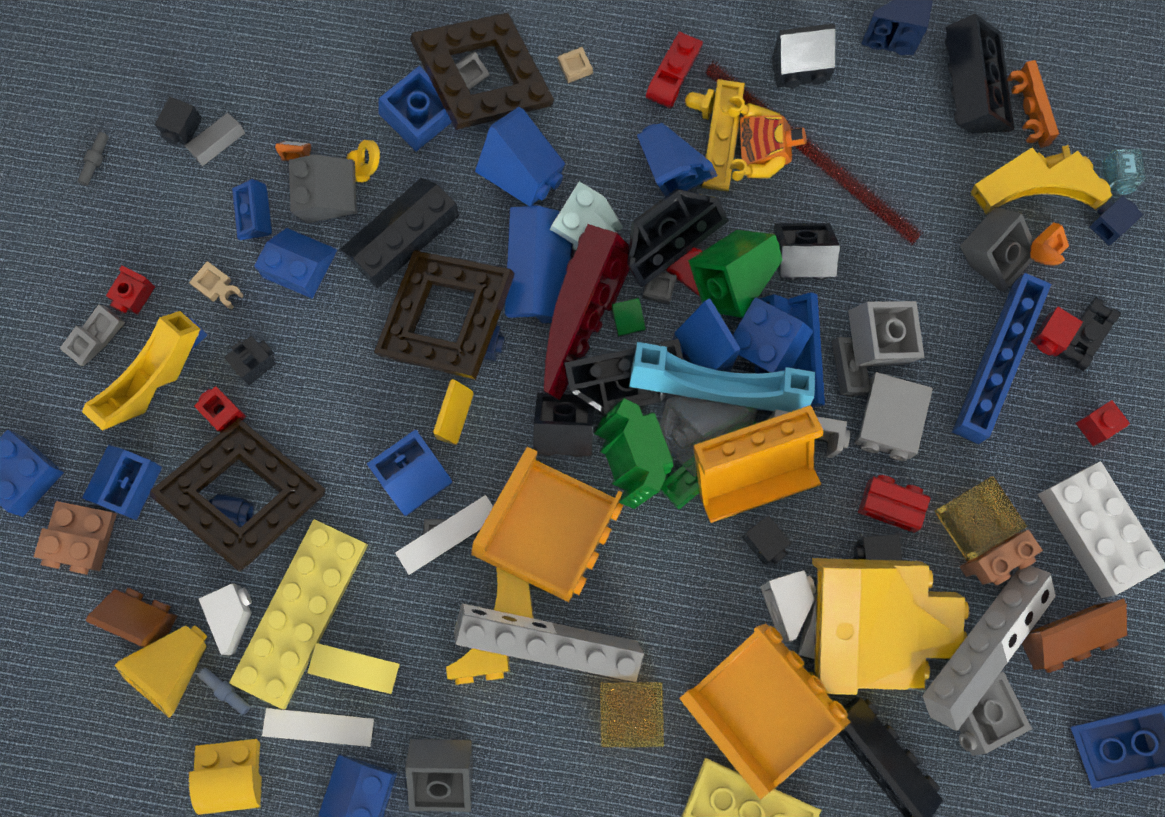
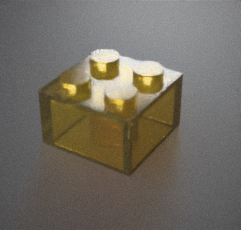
M994 476L980 482L934 510L966 561L979 557L1027 527Z
M663 682L600 683L601 747H664Z

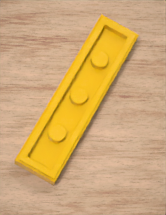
M717 80L706 158L712 163L718 176L702 183L701 188L729 191L732 174L730 165L734 160L740 114L736 117H731L727 110L729 107L738 108L737 105L729 103V100L734 95L743 98L745 83Z

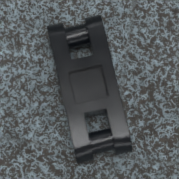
M1097 297L1091 301L1080 318L1083 323L1067 349L1058 355L1064 360L1070 359L1076 363L1075 367L1081 371H1084L1090 365L1093 356L1121 315V312L1117 309H1109L1103 305L1104 301ZM1095 314L1104 319L1101 324L1093 319ZM1076 346L1084 350V352L1080 353L1075 349Z

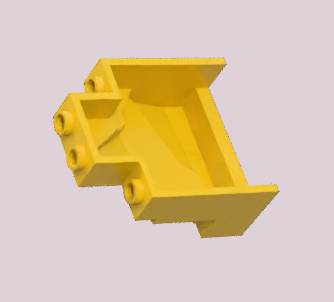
M812 558V565L817 568L814 672L808 673L822 681L826 688V694L857 695L858 688L925 689V679H928L930 675V666L926 658L951 659L966 639L967 633L964 631V619H968L969 616L968 602L965 601V597L957 592L928 591V588H932L933 573L932 570H929V566L922 561Z

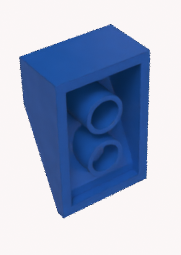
M710 298L698 307L674 332L673 340L679 339L683 360L719 371L731 372L741 349Z
M1165 703L1071 726L1092 789L1165 773Z

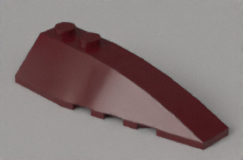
M587 224L585 231L580 235L578 248L574 257L567 265V273L556 302L549 332L545 359L544 392L558 400L561 399L569 385L564 363L575 361L586 355L590 348L588 340L591 334L600 331L603 325L600 319L605 310L611 311V306L615 304L629 272L627 265L629 245L618 233Z

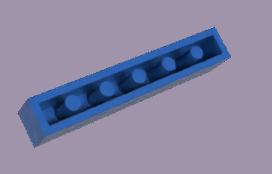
M1023 273L1013 283L952 433L976 444H980L990 437L1052 284L1027 273Z

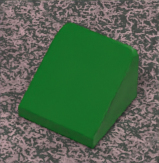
M639 298L612 304L611 312L618 337L646 330Z

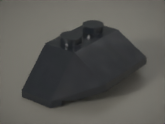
M676 188L632 221L627 265L640 287L645 286L729 221L718 198Z
M679 339L653 344L665 346L669 353L683 359ZM636 348L564 363L570 392L603 414H607L624 398L639 406L661 402L667 394L629 387Z

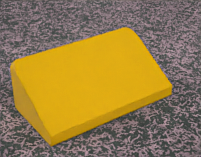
M453 379L449 382L433 433L437 440L457 445L474 393L471 389Z

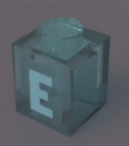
M1141 149L1113 150L1102 161L1104 178L1110 186V192L1129 194L1134 192L1146 180Z

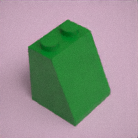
M735 230L688 260L702 303L710 298L719 314L743 318L754 298L759 297L783 259L775 234Z

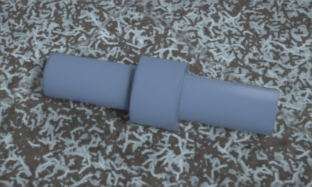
M206 667L198 674L197 677L214 691L213 695L222 703L226 701L242 716L250 710L251 706L234 692L235 688L228 681H221Z

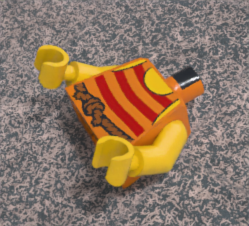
M738 95L730 98L729 103L737 105L738 108L729 107L727 110L728 114L731 117H736L740 113L744 115V117H740L742 159H734L730 165V169H738L740 171H734L732 179L740 181L744 175L748 178H771L784 165L792 161V146L806 144L804 127L791 129L789 123L781 114L750 103L745 105L743 98Z

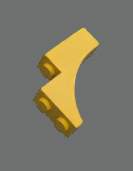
M1033 147L976 183L971 191V195L986 215L995 207L998 208L1012 200L1031 195L1053 194L1079 200L1095 210L1112 197L1109 184L1103 178L1098 177L1093 170L1092 162L1086 156H1082L1079 151H1076L1049 169L1045 157L1041 153H1036Z
M181 311L160 317L149 340L136 359L109 387L86 402L82 413L102 431L146 413L156 389L178 379L200 332V328Z
M496 567L497 597L494 610L534 619L530 584ZM472 648L462 658L446 667L447 679H455L456 685L474 683L473 677L485 675L486 681L503 679L504 672H510L509 657Z

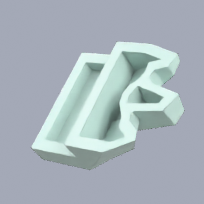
M580 181L550 228L556 234L573 243L572 248L574 250H577L579 237L585 231L587 224L613 232L623 228L606 198Z

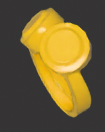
M363 140L357 150H353L347 155L346 159L355 161L356 182L368 181L370 176L377 170L380 151L377 143L373 140ZM366 149L368 150V153H369V162H368V164L365 163V151H366Z

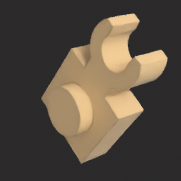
M208 261L189 282L192 287L213 302L220 297V301L229 309L234 308L228 301V297L231 294H236L240 298L244 296L239 288L229 285L232 280Z

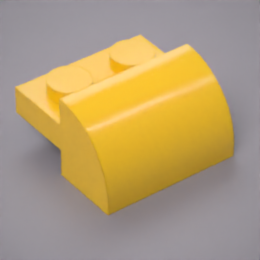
M258 739L195 746L194 770L189 772V791L192 806L198 815L260 808L262 777L259 774L260 742Z

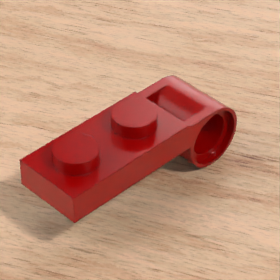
M680 31L678 32L650 82L646 99L670 109L673 107L680 87L702 49L703 41Z

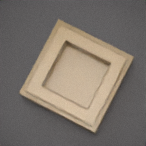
M583 47L558 56V63L568 83L593 74V68Z

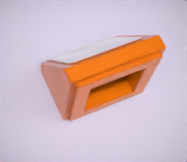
M283 141L277 143L275 149L283 161H289L309 156L311 144Z

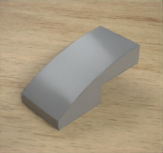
M98 304L83 327L75 326L60 349L80 366H84L111 341L125 322L106 306Z

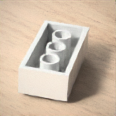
M1101 461L1038 494L1101 598L1117 595L1165 568V562Z

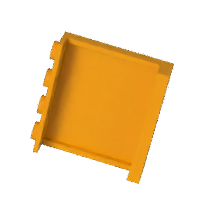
M811 405L693 445L700 500L710 523L821 485L814 470V443L816 438L823 436V428Z
M527 447L476 536L471 555L570 602L574 593L580 595L587 578L583 577L586 568L592 570L600 553L595 552L598 544L605 545L612 529L607 526L610 520L616 521L624 506L619 503L623 492L618 491L614 498L537 461V451Z
M766 623L757 626L754 629L755 632L697 686L686 691L679 698L760 800L851 723L847 718L848 714L845 708L839 702L831 700L825 693L826 688L822 681L808 673L803 667L804 661L795 651H790L782 642L783 637L776 628L768 626Z

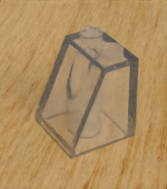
M675 395L666 401L660 428L670 453L695 477L697 476L693 445L753 425L758 410L752 407Z

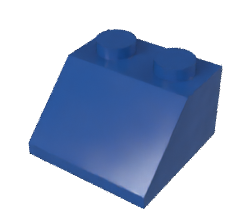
M285 228L266 242L254 267L263 278L313 299L337 249Z
M339 754L318 816L383 817L398 772Z

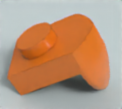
M1053 222L1032 242L1030 258L1033 261L1048 266H1055L1065 260L1061 253L1069 247L1061 224Z

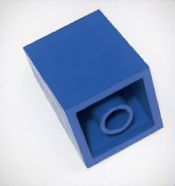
M517 107L490 126L475 172L531 207L539 199L541 201L544 200L551 189L556 190L560 186L564 178L561 173L565 163L524 109Z

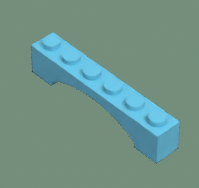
M637 342L629 387L770 411L777 409L792 412L811 405L815 396V372L785 367L784 371L757 374L719 371L680 359L669 353L665 346Z

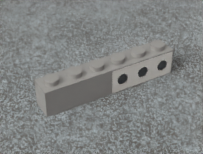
M1031 565L1016 571L923 694L930 718L956 731L959 730L1056 597L1051 573Z
M461 604L454 630L455 644L459 646L632 682L637 681L644 656L642 648L638 641L467 604Z

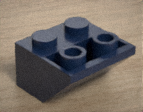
M892 0L875 10L861 45L869 46L875 50L893 51L899 55L914 56L928 28L933 0Z

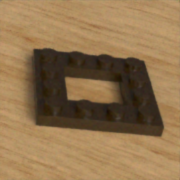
M509 13L422 30L411 34L410 41L456 130L499 120L517 107H521L525 112L550 107L554 102L551 92ZM494 46L514 85L471 95L451 55Z
M414 250L374 353L380 357L476 380L515 273L508 268ZM432 285L474 293L456 343L414 333Z
M238 418L151 489L150 497L235 569L241 572L325 495L326 489ZM237 460L242 461L279 492L276 497L241 528L199 494Z

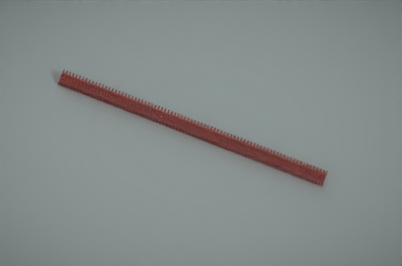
M715 60L712 61L705 72L715 82L718 79L734 81L735 76L731 78L733 74L729 76L730 72L727 74L728 70L724 72L725 68L721 70L723 66L719 68L720 64L717 65V62L714 64ZM748 87L744 89L743 100L745 105L750 103L770 109L771 106L767 108L768 104L765 106L766 102L762 104L763 99L759 101L760 98L757 100L758 95L754 97L756 93L753 95V91L749 93L751 89L746 91ZM810 138L806 140V144L793 146L799 149L798 151H801L802 154L804 153L806 158L812 160L811 162L817 164L816 166H820L819 168L830 175L829 177H833L832 179H835V182L846 188L845 190H848L849 193L851 192V195L859 199L858 201H861L862 204L864 203V206L872 210L871 212H875L874 214H877V217L880 216L882 221L888 223L887 225H891V228L894 227L893 230L899 231L898 234H901L902 237L904 236L906 241L912 243L911 245L924 233L920 234L921 230L917 232L918 227L914 230L916 226L912 227L913 223L909 225L910 221L904 220L905 217L901 218L902 214L898 216L899 212L895 214L897 210L894 212V208L890 210L891 205L887 207L889 203L886 205V201L882 203L883 199L880 200L881 197L877 198L878 194L874 196L875 192L871 194L873 190L870 192V188L866 190L867 185L865 187V184L861 185L862 181L858 183L860 179L855 181L857 177L854 179V175L850 177L851 172L849 174V170L845 172L846 168L842 170L844 166L840 168L841 164L837 166L838 161L836 163V160L832 162L833 157L829 159L831 155L826 157L828 153L825 155V151L821 153L823 149L819 151L820 146L816 148L817 144L813 146L814 143L811 144L812 140L808 142Z

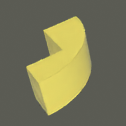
M316 643L307 673L392 694L399 664Z

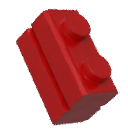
M886 475L873 476L868 480L859 506V514L912 533L922 528L925 513L931 499L930 496L923 494V489L914 485H906V487L894 484L895 479Z

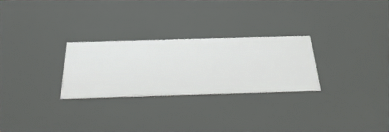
M485 495L395 552L409 575L479 531L493 508L487 496Z
M266 708L262 736L371 747L374 719Z

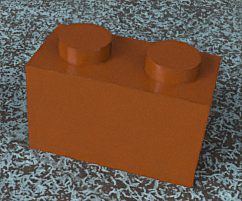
M127 587L125 592L114 589L87 616L85 621L139 646L146 647L167 636L178 615L169 612L170 605L156 599L151 604L143 600L145 594Z

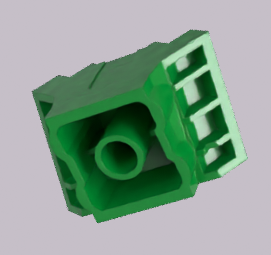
M624 398L600 419L594 434L605 439L600 452L605 454L614 478L612 485L624 490L619 503L635 509L660 492L666 475L671 473V468L674 466L655 412L643 415L638 404Z

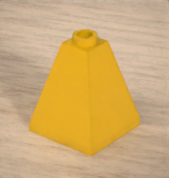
M185 625L119 660L114 666L126 682L170 718L174 714L207 647L204 642L207 636L195 625L191 629Z

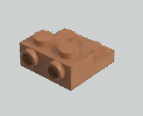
M56 501L48 529L42 528L33 557L42 559L40 565L59 569L60 564L71 565L69 571L88 575L89 569L100 571L117 514Z
M1026 530L1004 538L959 567L966 577L976 574L982 585L993 582L996 586L1011 577L1009 572L1014 568L1019 567L1022 570L1035 563L1036 559L1034 556L1043 550L1031 532Z

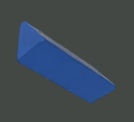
M250 179L232 188L237 239L244 240L271 235L272 228L266 184Z

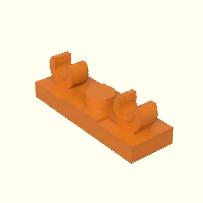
M1036 60L1028 61L1021 70L1011 72L1007 80H1016L1020 83V85L1013 87L1011 90L1012 94L1023 92V109L1028 114L1030 120L1026 121L1022 128L1023 130L1032 129L1035 131V134L1029 135L1026 139L1027 143L1038 141L1040 148L1050 146L1059 135V131Z

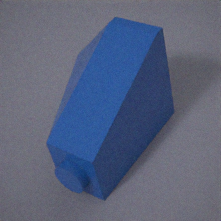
M662 122L645 127L642 133L637 135L655 181L665 196L676 188L688 191L718 176L712 163Z

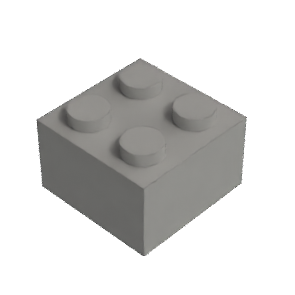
M916 301L865 302L848 310L856 366L906 365L925 358Z

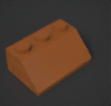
M1124 598L1098 603L1031 630L1022 642V645L1033 669H1045L1046 673H1050L1063 668V661L1072 658L1074 662L1092 656L1090 650L1100 647L1101 651L1119 645L1117 639L1127 636V604Z

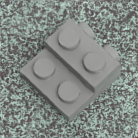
M1004 671L1000 672L959 728L961 732L959 742L972 756L987 754L1032 729Z

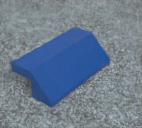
M538 205L510 207L507 268L511 269L515 276L505 301V315L508 318L537 317L541 323H552L556 302L567 273V265L572 259V243L550 230L560 213L558 210Z
M810 292L789 299L775 294L759 298L799 319L813 330L811 337L792 368L815 372V396L811 406L814 408L825 405L818 295ZM755 366V374L767 373ZM757 408V410H759V411H770V410H764V409H758V408Z

